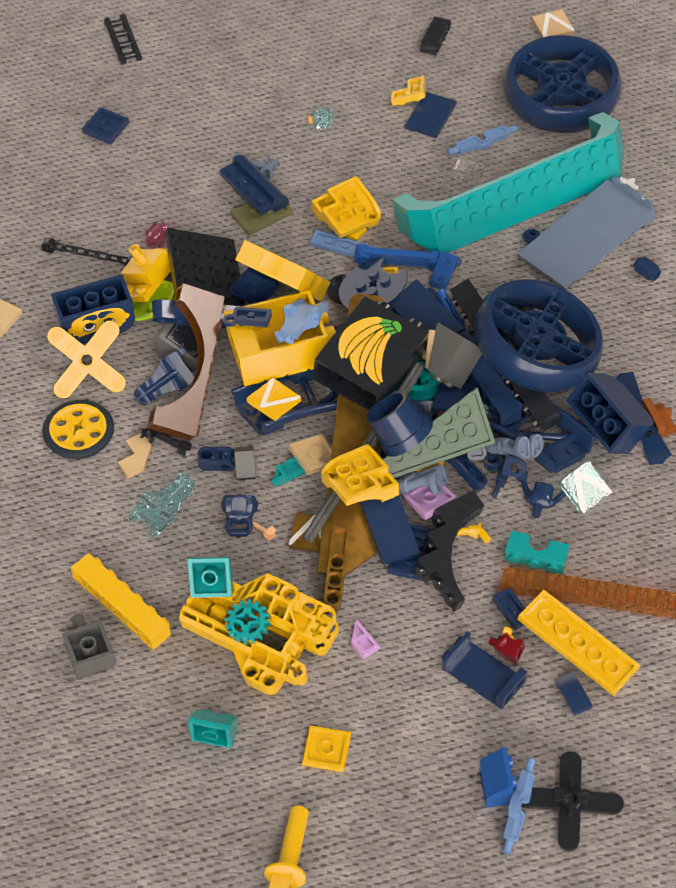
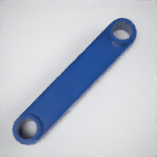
M361 244L356 246L354 258L358 264L377 258H385L383 264L427 267L429 270H434L441 253L435 250L420 252L372 248Z

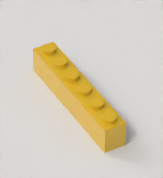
M88 553L71 567L73 578L152 650L171 636L169 621L165 617L161 618L154 607L146 605L142 597L138 593L134 594L126 582L117 579L111 569L107 570L98 557L94 558Z

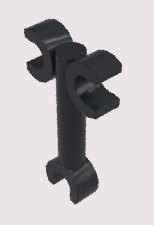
M148 428L143 429L140 438L148 436L149 443H153L156 437L177 448V452L182 456H185L186 451H190L192 444L187 441L180 442L167 434Z

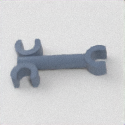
M270 156L266 158V164L250 160L263 174L268 173L269 179H272L273 171L279 165V159L277 158L275 162H270Z

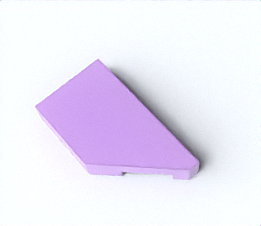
M357 619L354 624L351 645L364 659L379 650L380 646Z

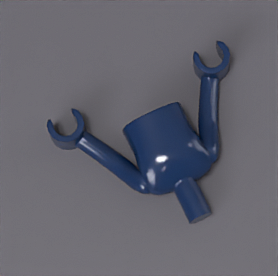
M526 471L525 475L516 478L517 481L521 482L526 501L534 506L532 516L535 518L540 517L542 508L554 507L566 495L575 493L577 489L576 482L574 487H570L567 480L565 489L552 499L554 487L551 484L536 482L532 493H530L526 481L528 471Z

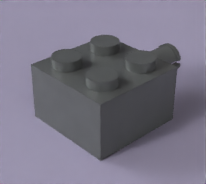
M83 614L74 615L71 621L75 629L62 633L77 679L116 666L115 655L102 621L99 620L86 625Z

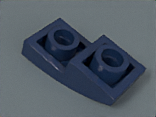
M573 671L554 680L565 699L566 705L574 716L593 708L585 690Z

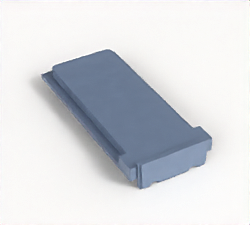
M613 177L612 182L606 180L517 253V256L558 286L567 290L640 227H647L655 220L656 212L653 211V201L644 198L643 194L628 184L622 183L619 178Z

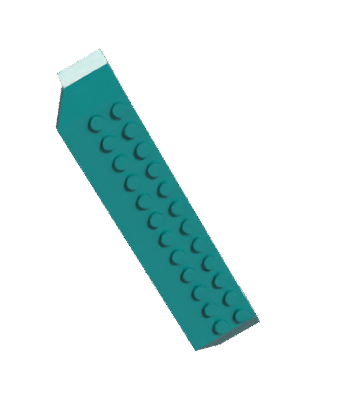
M604 112L589 117L590 140L444 201H418L409 193L396 197L392 201L398 229L413 242L429 251L435 250L440 253L442 251L450 253L591 193L606 180L612 182L613 177L620 179L624 156L620 121Z

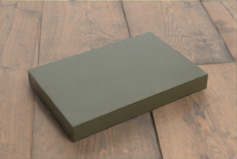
M248 203L230 211V215L248 236L293 214L292 208L287 205L277 212L271 209L260 216Z

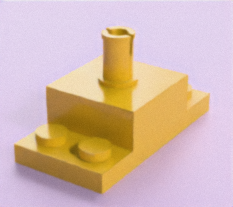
M134 244L128 249L133 258L120 274L123 275L127 283L132 301L147 302L171 271L168 248L140 249L138 244Z

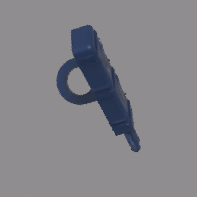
M511 454L506 455L496 478V487L493 492L494 499L497 497L500 488H504L508 476L518 478L524 475L526 464L522 459L516 458L517 456ZM514 462L521 464L522 470L520 473H514L511 470Z

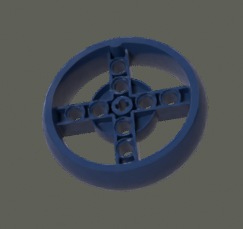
M569 35L542 37L524 45L508 63L503 81L506 99L512 110L523 121L541 130L556 133H572L589 129L588 118L602 112L610 115L619 101L622 90L620 71L611 55L594 42ZM552 60H567V61H571V62H570V63H568V62H556V63L550 64V63H548L547 61H552ZM593 70L600 74L607 83L609 89L605 94L588 85L586 76ZM520 75H525L537 82L539 91L531 98L521 90L516 82ZM576 104L579 106L573 108L553 107L554 105Z
M531 279L510 281L492 290L478 307L474 327L476 342L483 357L500 375L519 386L539 392L569 390L576 387L587 372L594 373L600 363L603 352V336L597 319L579 298L559 286ZM513 306H526L539 309L541 311L530 310L522 312L521 310ZM560 321L574 332L580 343L567 336L566 330ZM496 327L511 334L512 341L519 351L512 348L502 338ZM555 358L567 366L548 365L537 362L535 359L551 360Z

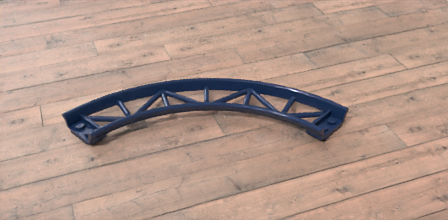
M307 369L304 372L292 375L287 374L281 377L292 381L294 385L300 383L310 404L300 402L292 408L297 410L282 415L276 421L247 403V397L258 390L264 382L245 387L243 384L231 390L239 414L259 435L263 436L284 428L285 423L319 413L337 410L338 400L333 401L338 396L334 391L329 393L319 403L317 402L308 382L313 381L314 369ZM556 405L554 406L562 419L556 426L568 434L518 431L531 417L530 413L525 414V412L521 415V420L514 422L510 427L508 425L502 426L488 419L491 431L514 441L519 436L529 438L532 434H539L543 440L556 441L544 447L541 453L534 458L548 472H554L555 474L584 459L586 454L591 452L592 445L597 440L596 436L586 426Z

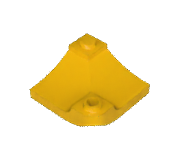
M357 176L327 189L325 195L311 201L310 209L318 220L324 221L330 226L340 239L364 227L370 229L378 225L381 219V212L376 201Z
M369 444L334 458L321 471V480L327 488L331 487L346 506L371 499H379L381 502H384L399 495V483L388 472V465Z

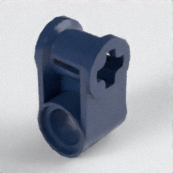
M204 446L198 450V466L204 471H232L234 469L232 458L235 451L227 446Z

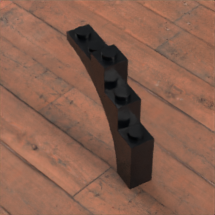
M474 490L435 509L431 519L437 529L427 533L423 544L428 554L418 558L415 565L417 576L422 578L425 584L432 581L435 589L442 594L446 605L451 607L453 612L461 609L465 598L459 590L453 574L451 561L452 545L460 529L480 516L485 506Z

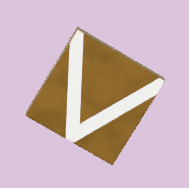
M296 512L289 541L290 549L319 553L322 528L313 542H308L304 539V533L316 515Z

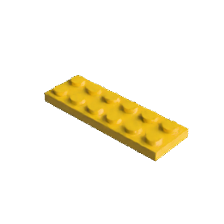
M545 590L518 616L517 620L613 696L618 693L641 666Z

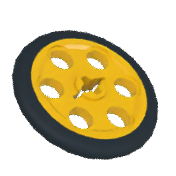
M89 400L68 401L56 407L47 416L43 424V439L48 448L62 457L69 459L87 458L99 453L107 446L114 433V422L109 411L96 402ZM76 411L82 412V415L75 417L73 416V413ZM92 417L99 418V421L95 423H92L89 420ZM61 420L66 421V424L63 426L57 425V422ZM94 432L100 433V436L97 438H92L90 435ZM59 436L67 437L65 441L57 440ZM76 442H84L82 447L74 446Z

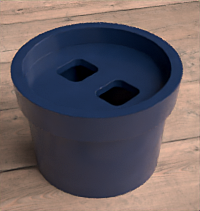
M395 391L384 396L370 408L366 416L367 421L379 439L380 447L384 454L389 457L399 456L416 447L428 436L433 427V420L425 411L420 410L404 391Z

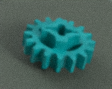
M251 599L248 600L247 604L240 600V606L233 604L234 611L228 610L227 612L230 617L225 618L226 623H228L225 627L227 631H230V637H235L237 643L243 640L244 645H247L249 640L255 644L256 638L262 641L261 634H268V630L265 627L271 626L270 621H268L270 615L265 613L267 611L265 606L260 607L258 601L253 604ZM254 611L259 613L261 618H259L258 616H254ZM235 626H237V628H241L242 633L238 632L235 629Z

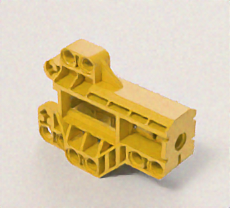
M269 573L242 586L233 582L232 597L191 598L190 594L186 601L187 604L180 611L179 618L183 628L234 652L245 683L267 695L276 694L284 681L294 686L305 685L308 681V673L305 665L297 661L303 649L318 656L325 655L339 634L336 613L332 607L299 592L294 585ZM270 587H277L275 590L268 591ZM289 595H294L295 597H294L293 599H291L290 597H287V596H289ZM251 599L253 604L258 601L260 607L265 606L267 610L265 613H269L270 618L268 621L271 623V626L265 628L288 640L282 651L279 652L258 641L253 644L249 640L248 644L244 645L243 640L237 643L235 637L231 638L229 635L230 631H227L225 627L228 625L225 618L230 617L227 612L228 610L234 611L233 604L240 606V600L247 604L248 600ZM311 603L315 607L314 609H311L308 606H306V604ZM254 611V616H258L259 618H261L259 613ZM330 612L333 616L330 618L323 613ZM333 625H335V627H336L335 630H334L333 632L329 633V632L331 631ZM235 626V629L238 632H240L241 628H237V626ZM323 642L324 647L317 649L316 644ZM251 671L257 672L252 677L247 676ZM269 680L275 681L270 686L265 685V683Z

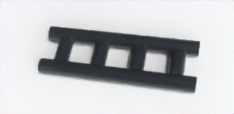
M122 13L119 16L120 19L113 21L109 17L104 18V23L120 64L124 65L127 63L126 59L134 57L137 61H141L143 58L126 15ZM123 25L124 30L114 31L113 27ZM123 36H127V37H128V40H127V41H123V42H119V41H118V38H119V37H123ZM132 47L133 51L123 53L122 48Z

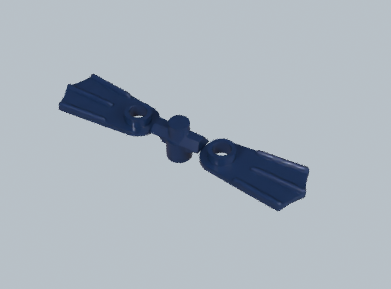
M633 371L620 373L616 379L642 405L643 400ZM651 426L641 438L649 465L663 464L672 454L656 428ZM652 432L651 436H646L647 433Z

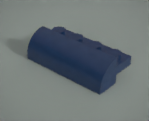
M237 155L233 157V163L219 170L220 176L260 216L271 209L277 212L289 205L288 198L246 156Z

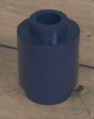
M645 256L639 257L634 263V271L648 281L654 282L661 274L662 270L659 266Z

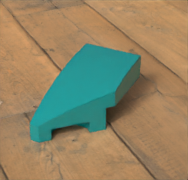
M293 457L281 465L277 464L272 484L274 487L285 484L306 472L296 458Z

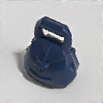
M225 495L223 497L221 509L226 515V531L231 537H247L251 533L253 528L252 518L259 505L254 495ZM232 523L247 524V529H231Z

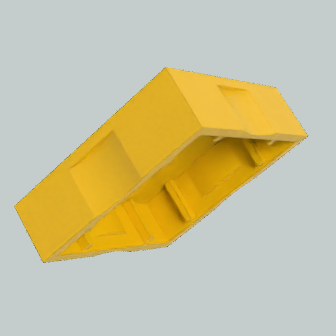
M244 240L235 259L300 292L310 290L312 297L319 301H322L331 283L315 273Z

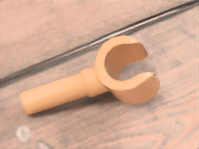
M253 522V527L262 532L267 540L277 536L275 534L276 529L273 526L266 529Z

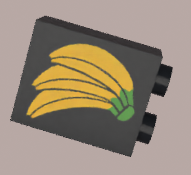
M364 296L316 356L313 380L369 411L378 400L397 391L416 362L419 363L426 354L429 332L426 331L425 326L420 321L413 318L406 320L394 313L393 308L386 302L380 300L374 302Z

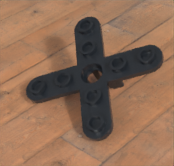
M573 751L565 752L560 758L559 787L554 789L532 787L529 803L521 805L523 808L558 811V845L565 851H574L579 846L580 812L616 815L624 807L623 798L616 793L592 792L588 789H581L582 760ZM573 794L576 796L577 800L573 803L574 798L569 797L567 803L564 800V795Z

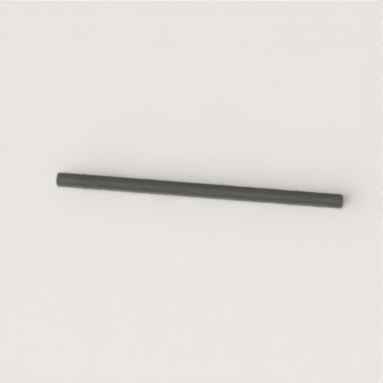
M416 362L397 391H404L408 395L423 372L424 366ZM373 429L361 446L369 444L374 448L379 439ZM334 490L331 491L305 531L304 539L306 541H314L339 502L340 497Z

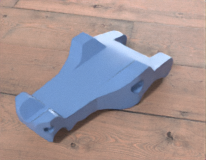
M298 299L292 305L286 304L284 307L285 322L280 331L275 332L277 342L282 343L284 341L288 344H294V339H298L304 330L317 327L320 324L323 313L329 310L328 302H321L319 305L306 304L305 300Z

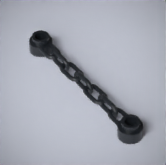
M53 238L45 239L41 245L42 250L46 253L52 254L55 250L117 262L125 264V266L133 258V256H119L56 242Z

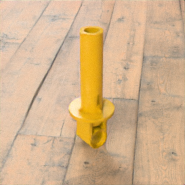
M293 806L290 808L279 860L265 868L264 875L270 882L269 888H299L306 882L305 872L297 867L309 817V810L303 806Z

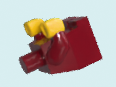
M505 626L503 629L504 635H499L498 639L491 637L488 644L494 646L495 652L502 658L517 665L525 649V644L522 639L518 638L515 640L514 636L511 635L512 629Z

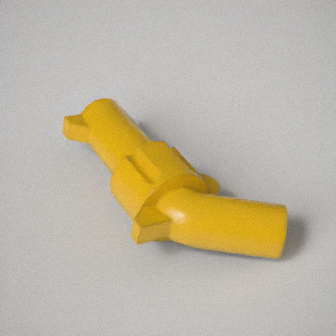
M482 523L463 527L457 534V536L469 535V537L474 539L478 538L479 535L484 543H488L491 540L490 536L482 528Z

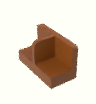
M651 398L643 399L642 407L653 420L652 426L656 428L661 438L675 434L676 426L671 419L672 409L670 407L665 408L663 403L654 405Z

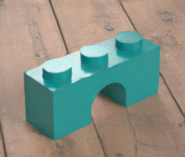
M511 530L505 550V560L512 564L528 565L532 569H544L552 574H563L568 558L569 544L550 540L549 546L545 550L537 551L530 546L531 535Z

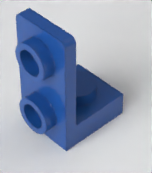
M442 251L429 284L446 290L455 266L460 267L462 260L458 256Z

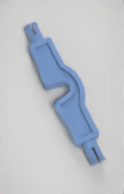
M516 124L507 128L505 125L486 130L483 133L485 140H480L476 135H472L456 142V146L447 149V153L451 156L456 153L464 154L475 149L489 148L495 142L508 138L510 133L518 131V127Z
M527 758L525 770H521L516 790L510 800L509 817L503 835L506 841L502 852L511 855L514 842H518L525 820V814L521 810V805L529 803L535 779L533 770L536 760L532 758Z

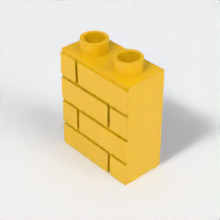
M310 290L243 306L271 309L272 317L268 327L241 326L238 323L232 327L226 326L228 339L244 387L264 382V380L269 381L272 378H281L287 374L292 375L307 371V369H314L316 356L336 333L333 325L324 327L325 324H329L327 312L323 313L320 324L317 327L304 330L298 339H294V344H288L284 341L282 343L277 342L275 332L280 331L285 322L284 307L286 304L292 305L298 299L305 300L306 304L309 305L320 304H315ZM234 309L224 311V316L233 314Z

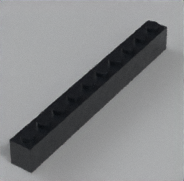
M468 278L450 289L452 294L450 299L455 307H460L459 313L463 320L467 319L469 321L467 325L471 332L474 333L476 313L483 299ZM496 327L502 338L516 350L506 333ZM503 377L508 387L512 386L515 399L522 401V408L525 414L530 413L532 416L530 421L535 428L539 427L543 433L562 421L559 412L545 392L524 388Z

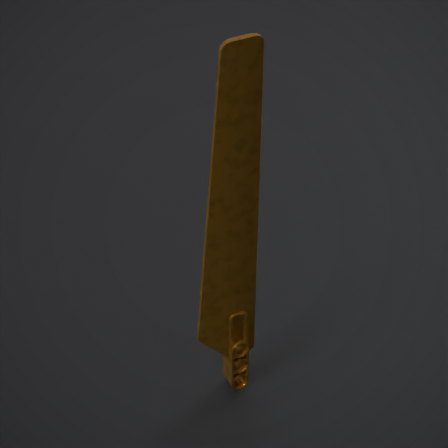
M355 294L350 299L348 316L364 296L374 302L379 300L385 302V300L377 295ZM339 394L331 460L361 447L372 430L366 419L368 411ZM378 440L373 449L381 457L382 448ZM331 487L327 488L326 499L333 490ZM340 499L322 527L317 573L326 574L323 603L332 607L335 613L341 609L344 578L378 553L360 502L346 506ZM333 564H339L341 567H334ZM331 582H337V583H339V585H335V586H334V585H332V584H330V583H331ZM335 600L337 603L331 604L328 601Z

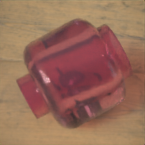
M158 221L154 222L145 231L147 236L146 242L151 247L154 245L158 248L162 247L166 243L165 231L169 227L163 221L161 223Z

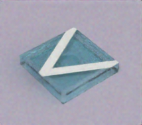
M590 461L559 482V485L581 515L612 493Z

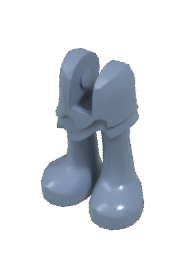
M532 434L529 438L519 436L515 441L506 437L494 438V444L485 446L486 450L492 454H502L503 456L511 454L519 458L528 459L530 457L535 458L541 453L543 439L539 434Z
M442 465L432 466L420 472L413 471L394 478L399 483V495L410 493L419 487H429L432 494L439 495L442 493V485L447 484L446 470Z

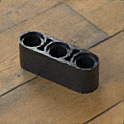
M434 16L422 39L420 52L437 56L436 53L439 52L443 44L442 42H444L450 30L451 20Z

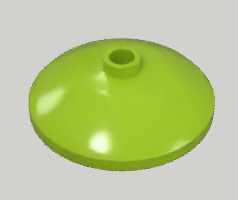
M163 281L147 302H133L135 321L153 319L152 302L154 300L175 299L172 282Z

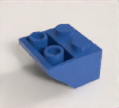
M506 747L500 748L479 762V773L486 808L509 805L515 787H517L516 776L511 772V768H513L512 756L507 754Z

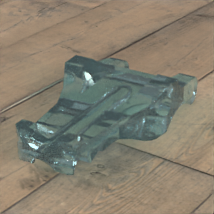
M179 474L176 480L164 490L155 493H145L130 514L129 520L135 523L142 517L153 525L148 534L152 538H156L169 524L175 522L180 505L190 496L191 491L195 490L194 481L190 480L185 474Z

